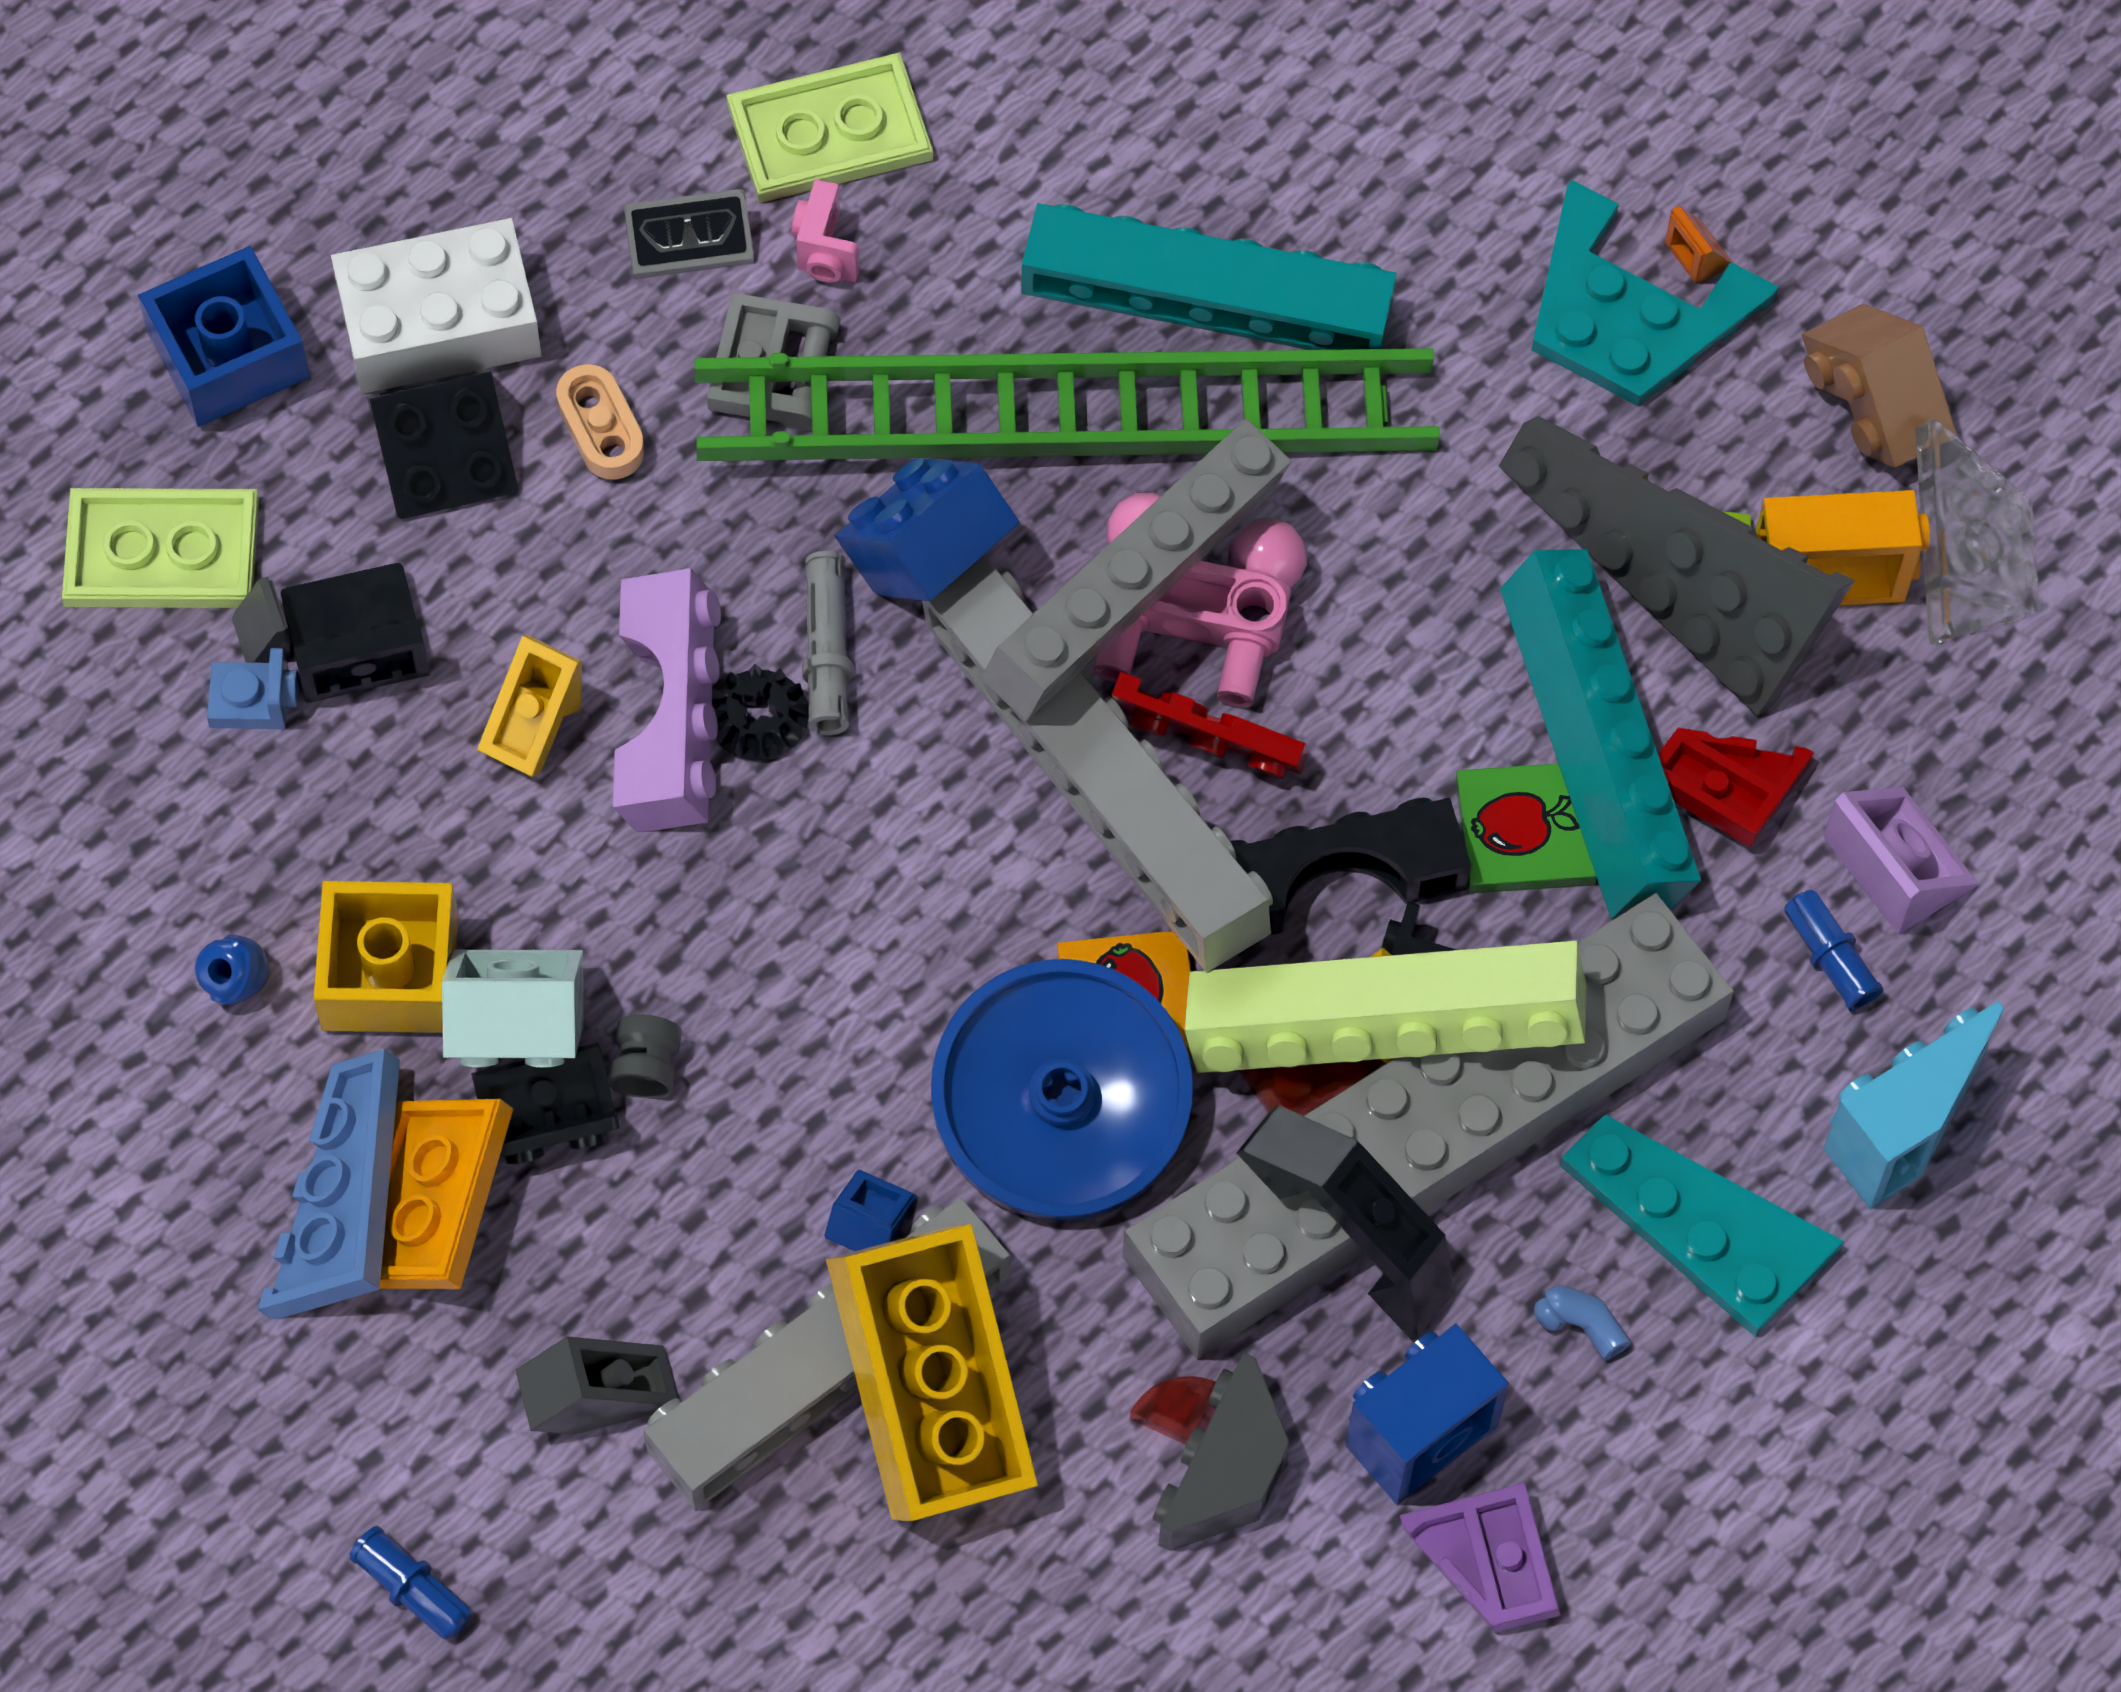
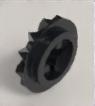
M754 664L748 671L738 674L730 671L725 682L718 689L712 690V706L716 713L718 724L715 740L723 749L736 757L753 761H763L779 757L795 747L806 731L809 710L801 684H795L786 677L781 668L774 672L762 670ZM766 694H769V712L773 716L761 715L756 722L751 723L747 730L748 715L744 704L755 706L760 699H764Z

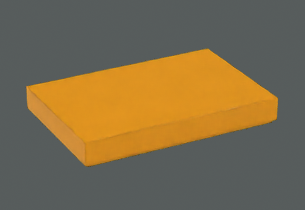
M503 1100L398 1101L395 1110L380 1289H461L513 1112V1108Z

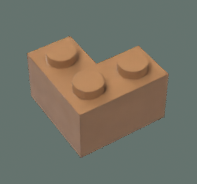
M1863 303L1801 334L1808 354L1804 358V365L1810 380L1818 389L1848 401L1855 421L1851 424L1852 437L1858 449L1865 456L1896 468L1958 437L1923 326Z

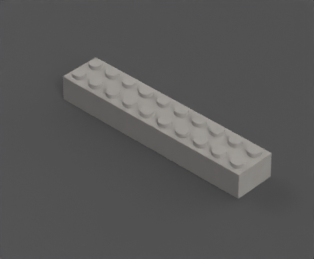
M1655 893L1578 942L1587 984L1585 1043L1557 1045L1554 1047H1530L1492 1050L1489 1052H1465L1395 1058L1304 1117L1358 1140L1415 1203L1427 1213L1724 1022L1734 991L1658 894ZM1240 1157L1124 1230L1123 1259L1197 1360L1365 1253L1308 1191L1279 1200Z

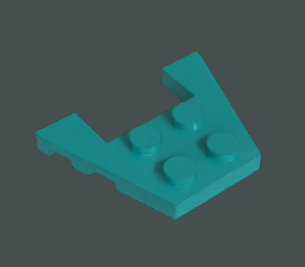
M1571 179L1565 193L1531 351L1639 406L1696 362V358L1718 341H1724L1740 328V324L1759 310L1761 312L1765 310L1777 297L1779 286L1730 262L1702 307L1698 308L1597 256L1592 252L1616 217L1619 204Z

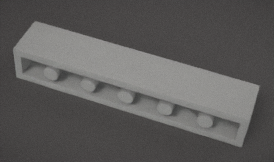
M1246 418L999 644L981 679L1027 722L1271 496L1292 460Z
M961 1197L945 1209L942 1205H937L922 1214L911 1228L912 1233L907 1237L948 1226L972 1223L989 1292L1010 1277V1254ZM832 1283L820 1289L809 1300L807 1304L808 1310L789 1324L785 1320H781L768 1327L755 1341V1349L736 1363L732 1359L721 1362L704 1377L701 1382L702 1388L683 1402L679 1398L668 1401L650 1417L648 1421L649 1427L644 1430L646 1450L695 1511L859 1390Z

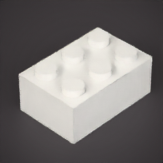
M512 218L331 255L337 291L361 394L542 357L537 320Z

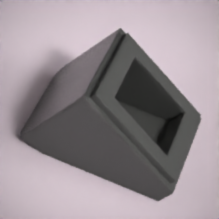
M268 577L261 578L247 594L232 617L246 663H269L271 648H284L286 658L292 657L291 654L294 653L288 627L273 581H269Z

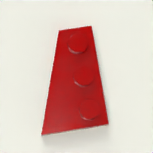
M1120 671L1112 696L1124 713L1132 715L1129 726L1164 738L1167 728L1191 736L1188 743L1189 747L1218 758H1224L1226 749L1250 757L1247 767L1274 778L1283 779L1286 770L1301 775L1310 752L1306 743L1234 715L1222 713L1220 719L1208 715L1210 709L1196 703V700L1175 692H1171V694L1163 692L1161 698L1145 693L1139 686L1142 679Z

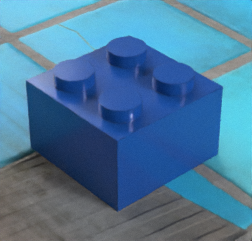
M251 245L138 294L147 333L197 427L310 378L303 341Z
M917 458L905 464L894 474L893 481L895 484L880 497H871L856 506L848 515L850 523L834 537L869 587L877 595L932 601L1020 524V521L980 463Z
M1457 1323L1440 1336L1435 1331H1430L1422 1336L1405 1353L1404 1358L1407 1361L1389 1375L1383 1370L1376 1372L1366 1379L1353 1394V1398L1356 1401L1353 1402L1351 1415L1349 1416L1350 1422L1345 1446L1396 1505L1499 1425L1509 1382Z

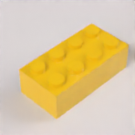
M972 1223L948 1226L826 1259L891 1520L915 1521L1038 1486Z

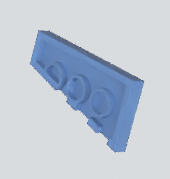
M385 1048L332 1064L309 1139L310 1142L317 1146L314 1158L305 1172L299 1173L292 1198L300 1202L291 1233L280 1234L273 1259L281 1263L274 1288H264L257 1309L270 1319L285 1318L380 1289L400 1059Z

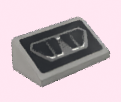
M742 189L630 203L624 207L634 279L754 263L745 191Z

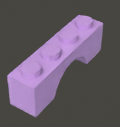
M691 568L621 579L619 636L642 661L661 667L664 678L662 699L651 722L634 739L615 749L613 808L635 831H654L708 823L709 798H713L716 792L715 773L710 763L711 741L716 739L718 732L717 717L712 706V684L716 683L719 679V662L713 649L714 627L720 624L721 609L715 591L709 589Z

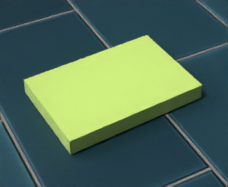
M900 52L726 95L727 106L758 203L811 191L815 179L840 184L933 161V150Z
M70 488L62 590L64 607L238 608L254 586L259 508L258 490Z

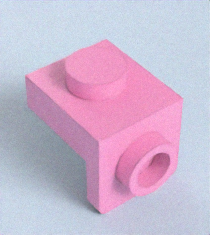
M815 179L809 200H799L794 212L791 233L793 236H797L798 270L806 271L811 277L822 282L834 283L840 279L856 282L859 274L858 244L833 238L840 215L839 184Z

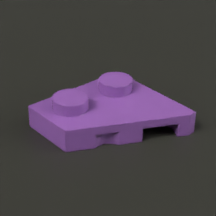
M1525 1482L1400 1515L1402 1526L1408 1536L1495 1633L1560 1616Z

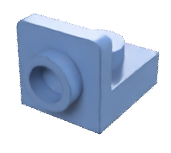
M271 648L269 663L211 662L207 714L209 728L286 729L287 708L298 707L300 686L298 670L288 669L284 648Z

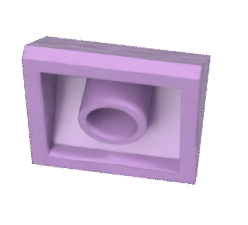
M1904 787L1843 792L1834 801L1823 838L1898 935L1971 891L1979 884Z

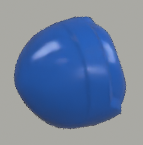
M234 934L207 944L200 951L195 963V975L199 985L210 995L212 1001L224 1005L238 1004L255 996L265 986L270 973L269 962L262 947L250 938Z

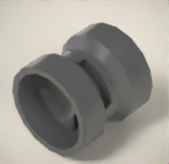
M639 1014L622 1017L618 1021L615 1038L616 1045L620 1048V1055L611 1064L609 1086L624 1096L657 1100L669 1097L673 1093L675 1070L671 1066V1058L679 1052L682 1036L681 1028L668 1019L653 1015Z

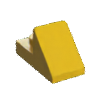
M527 634L523 635L477 750L531 777L540 774L563 717L578 712L582 705V661Z

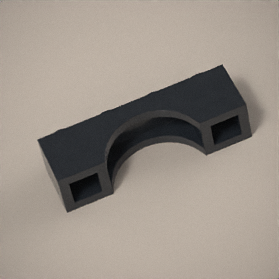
M1424 797L1415 798L1400 804L1396 810L1370 815L1368 812H1354L1339 818L1334 824L1309 829L1306 826H1293L1279 831L1273 838L1253 843H1247L1244 840L1230 841L1235 850L1238 864L1247 874L1251 871L1256 872L1263 879L1272 895L1273 904L1269 906L1270 935L1283 932L1285 914L1296 893L1310 881L1329 873L1347 871L1372 876L1388 885L1407 904L1408 902L1412 903L1467 890L1471 862L1450 797L1436 801Z

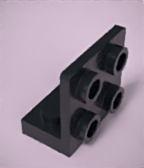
M479 370L367 396L372 420L375 422L395 511L399 518H410L517 492L518 484L490 370Z
M401 563L388 564L299 584L281 590L280 594L306 703L430 675L418 619L416 620L404 567Z

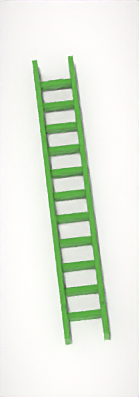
M1434 348L788 357L785 353H773L770 357L695 358V383L749 382L750 436L696 437L697 461L1208 454L1234 429L1199 430L1196 376H1240L1243 421L1247 418L1283 453L1437 451L1440 440L1439 426L1387 427L1386 385L1380 386V374L1431 373L1434 363ZM1319 374H1362L1366 427L1322 428ZM1257 375H1301L1305 428L1261 429ZM1179 376L1182 430H1138L1135 377ZM1118 377L1121 431H1076L1073 378ZM1057 378L1059 432H1016L1013 379ZM950 379H997L999 432L952 433ZM872 380L874 434L828 435L827 381ZM888 380H934L936 433L890 434ZM811 381L812 435H790L788 432L778 431L774 432L772 436H766L765 382Z

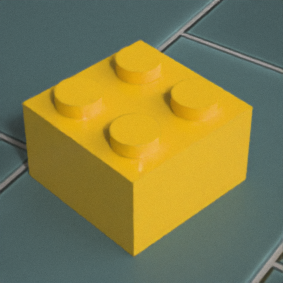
M322 882L313 998L322 1031L443 1033L442 979L453 950H457L459 912L452 883Z

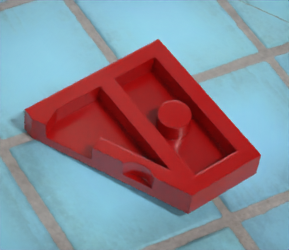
M1678 727L1658 753L1674 803L1751 848L1809 767L1814 752L1808 748L1798 746L1794 747L1792 755L1756 749L1757 740L1735 736L1717 738L1708 732Z

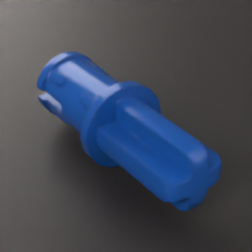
M1808 890L1794 896L1785 905L1784 912L1813 954L1810 958L1812 966L1814 968L1822 967L1845 1001L1846 1007L1850 1012L1874 1001L1883 992V987L1880 982L1876 981L1853 945L1857 940L1852 933L1843 932L1816 891Z
M374 1526L369 1529L353 1546L349 1559L354 1564H358L390 1592V1603L394 1606L402 1604L406 1606L442 1639L455 1637L471 1617L469 1608L430 1574L431 1565L424 1560L416 1562L390 1539L381 1527Z

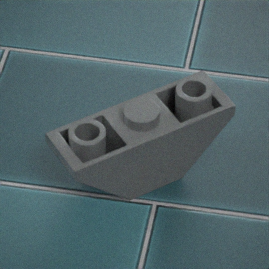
M1244 1352L1234 1373L1227 1369H1223L1220 1373L1208 1405L1216 1408V1411L1207 1429L1196 1426L1192 1431L1180 1461L1189 1467L1179 1487L1168 1483L1155 1509L1153 1521L1161 1524L1158 1546L1169 1551L1259 1521L1286 1465L1289 1449L1288 1437L1256 1358Z

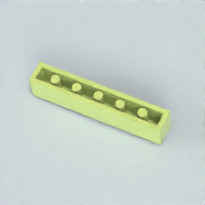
M1577 941L1211 970L1208 973L1206 971H1193L1189 973L1185 1034L1197 1073L1585 1043L1587 984Z

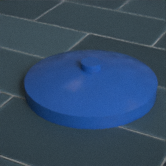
M1051 959L1031 962L1001 973L983 984L966 999L949 1021L940 1039L932 1067L931 1099L934 1121L947 1155L957 1170L975 1189L996 1204L1010 1211L1043 1220L1068 1221L1096 1217L1126 1205L1140 1196L1157 1181L1174 1159L1188 1127L1192 1107L1193 1082L1189 1055L1184 1040L1167 1010L1150 992L1128 976L1114 969L1082 960Z

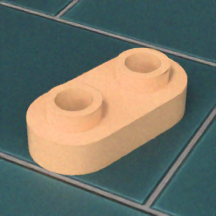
M592 364L579 365L565 372L556 388L558 410L585 465L593 474L604 479L615 480L631 475L639 468L644 458L643 435L615 378L606 369ZM585 397H594L599 400L598 404L592 408H583L578 405V402ZM613 445L624 449V452L616 457H608L603 454L607 447Z

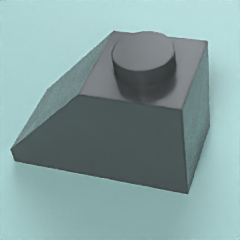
M567 1336L515 1369L530 1431L580 1434L651 1416L662 1405L678 1398L663 1345Z

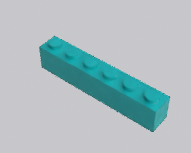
M1037 203L1021 265V294L1305 350L1383 349L1393 304L1397 273L1383 270L1379 266L1367 262L1350 264L1324 259L1311 251L1299 250L1288 252L1263 247L1258 242L1249 239L1226 240L1206 236L1195 229L1187 227L1170 229L1144 224L1139 219L1130 216H1116L1113 218L1087 213L1069 204L1051 206Z
M1534 550L1503 584L1500 592L1610 919H1616L1655 893L1658 894L1671 911L1701 881L1588 550Z

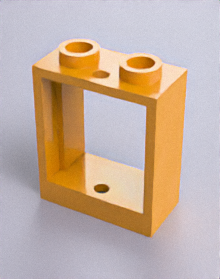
M1914 490L1764 498L1756 527L1757 537L1780 550L1791 547L1808 556L1807 564L1828 575L1837 571L1854 580L1855 582L1840 605L1905 602L1911 580H1919L1920 552L1928 551L1930 544L1928 516L1926 513L1917 512Z

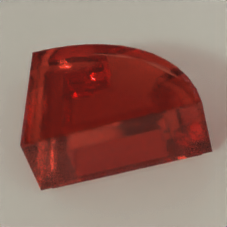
M1195 1376L1176 1377L1163 1381L1150 1388L1137 1400L1130 1411V1419L1186 1445L1192 1431L1196 1426L1200 1427L1210 1407L1208 1402L1216 1381Z

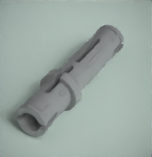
M818 551L807 556L805 560L808 658L802 664V677L808 683L809 691L808 727L812 732L817 730V734L836 735L848 729L847 682L853 676V664L847 657L846 595L844 585L846 560L843 555L836 557V552Z

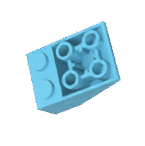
M1999 1001L1979 1013L1974 1007L1963 1011L1945 1026L1943 1030L1945 1034L1927 1046L1922 1040L1914 1042L1892 1060L1891 1069L1875 1079L1870 1074L1862 1075L1846 1086L1839 1094L1840 1102L1836 1114L1830 1120L1831 1128L1823 1149L1869 1209L1875 1207L1924 1174L1986 1055L2004 1010Z

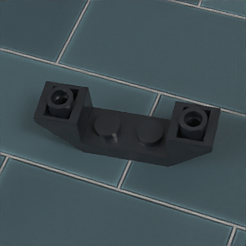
M1280 1105L1273 1107L1236 1154L1279 1200L1307 1191L1383 1271L1382 1276L1368 1292V1295L1411 1340L1419 1338L1453 1293L1446 1235L1358 1140Z

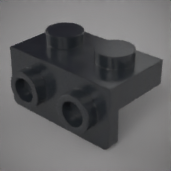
M599 1043L578 1047L575 1058H564V1063L555 1067H533L526 1065L524 1060L471 1073L477 1099H501L513 1108L499 1157H505L506 1164H520L536 1160L545 1155L543 1147L569 1141L571 1149L595 1146L608 1140V1131L620 1128Z

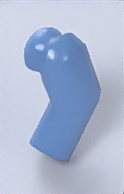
M1559 1285L1546 1290V1297L1535 1303L1534 1315L1546 1330H1560L1566 1322L1581 1327L1605 1361L1623 1352L1631 1344L1630 1339L1606 1304L1597 1296Z

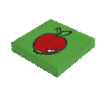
M1558 763L1456 771L1455 779L1461 831L1471 862L1468 880L1469 893L1596 885L1597 877Z

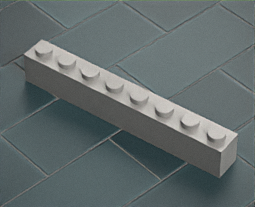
M983 555L932 601H922L926 625L938 642L1206 973L1271 934L1269 906L1273 904V899L1263 879L1254 871L1247 874L1238 864L1235 850L1225 833L1218 827L1210 830L1200 817L1197 802L1188 788L1182 783L1173 785L1163 773V763L1154 747L1147 740L1138 742L1128 730L1127 719L1117 702L1111 697L1103 700L1093 688V680L1087 667L1027 722L981 679L997 646L1032 615V612L1024 604V597L1019 585L1008 571L999 573Z

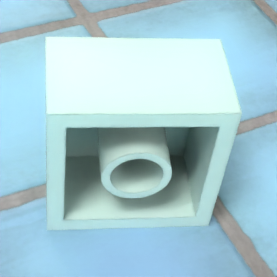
M453 950L442 979L443 1058H459V1063L468 1067L493 1066L499 1063V1058H525V1064L529 1066L555 1067L562 1065L564 1058H575L584 1026L583 950Z

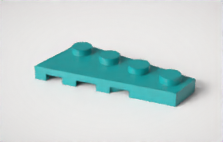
M1606 1114L1561 1157L1560 1167L1754 1337L1842 1249L1844 1241Z

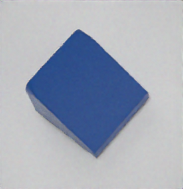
M858 1169L832 1205L824 1234L825 1239L853 1251L895 1241L917 1195Z

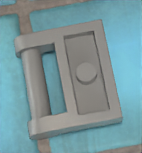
M732 293L716 358L770 357L773 353H784L789 331L801 332L806 336L801 357L826 356L829 342L837 337L841 319L835 312L821 307ZM811 381L795 382L792 396L775 393L777 382H765L766 420L781 422L784 426L792 429L812 431ZM749 382L710 383L707 395L708 410L750 417Z

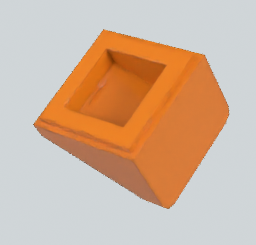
M1681 206L1671 210L1665 244L1695 283L1698 282L1700 284L1726 270L1730 262L1733 263L1706 225L1698 217Z

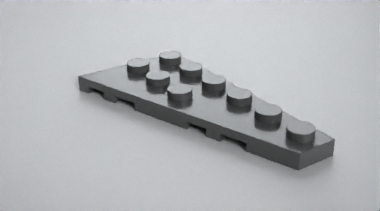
M1540 416L1523 423L1499 464V467L1584 549H1587L1588 553L1757 716L1774 706L1855 582L1837 571L1828 575L1807 564L1808 556L1791 547L1780 550L1757 537L1755 528L1678 488L1667 491L1648 481L1649 473L1632 464L1621 467L1600 456L1597 446Z

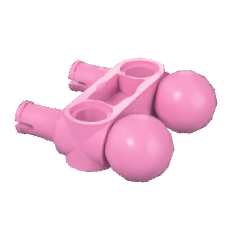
M1154 492L1135 493L1119 502L1107 522L1106 539L1110 544L1161 496ZM1257 518L1245 525L1234 536L1229 547V566L1199 561L1097 656L1094 673L1103 679L1117 682L1120 671L1130 675L1140 634L1144 631L1225 647L1227 651L1217 699L1224 704L1234 707H1251L1263 659L1270 656V654L1276 653L1279 649L1281 637L1285 630V619L1292 593L1291 588L1301 579L1307 566V549L1302 537L1292 525L1278 518ZM1249 606H1259L1266 609L1270 615L1261 621H1249L1244 619L1239 612Z

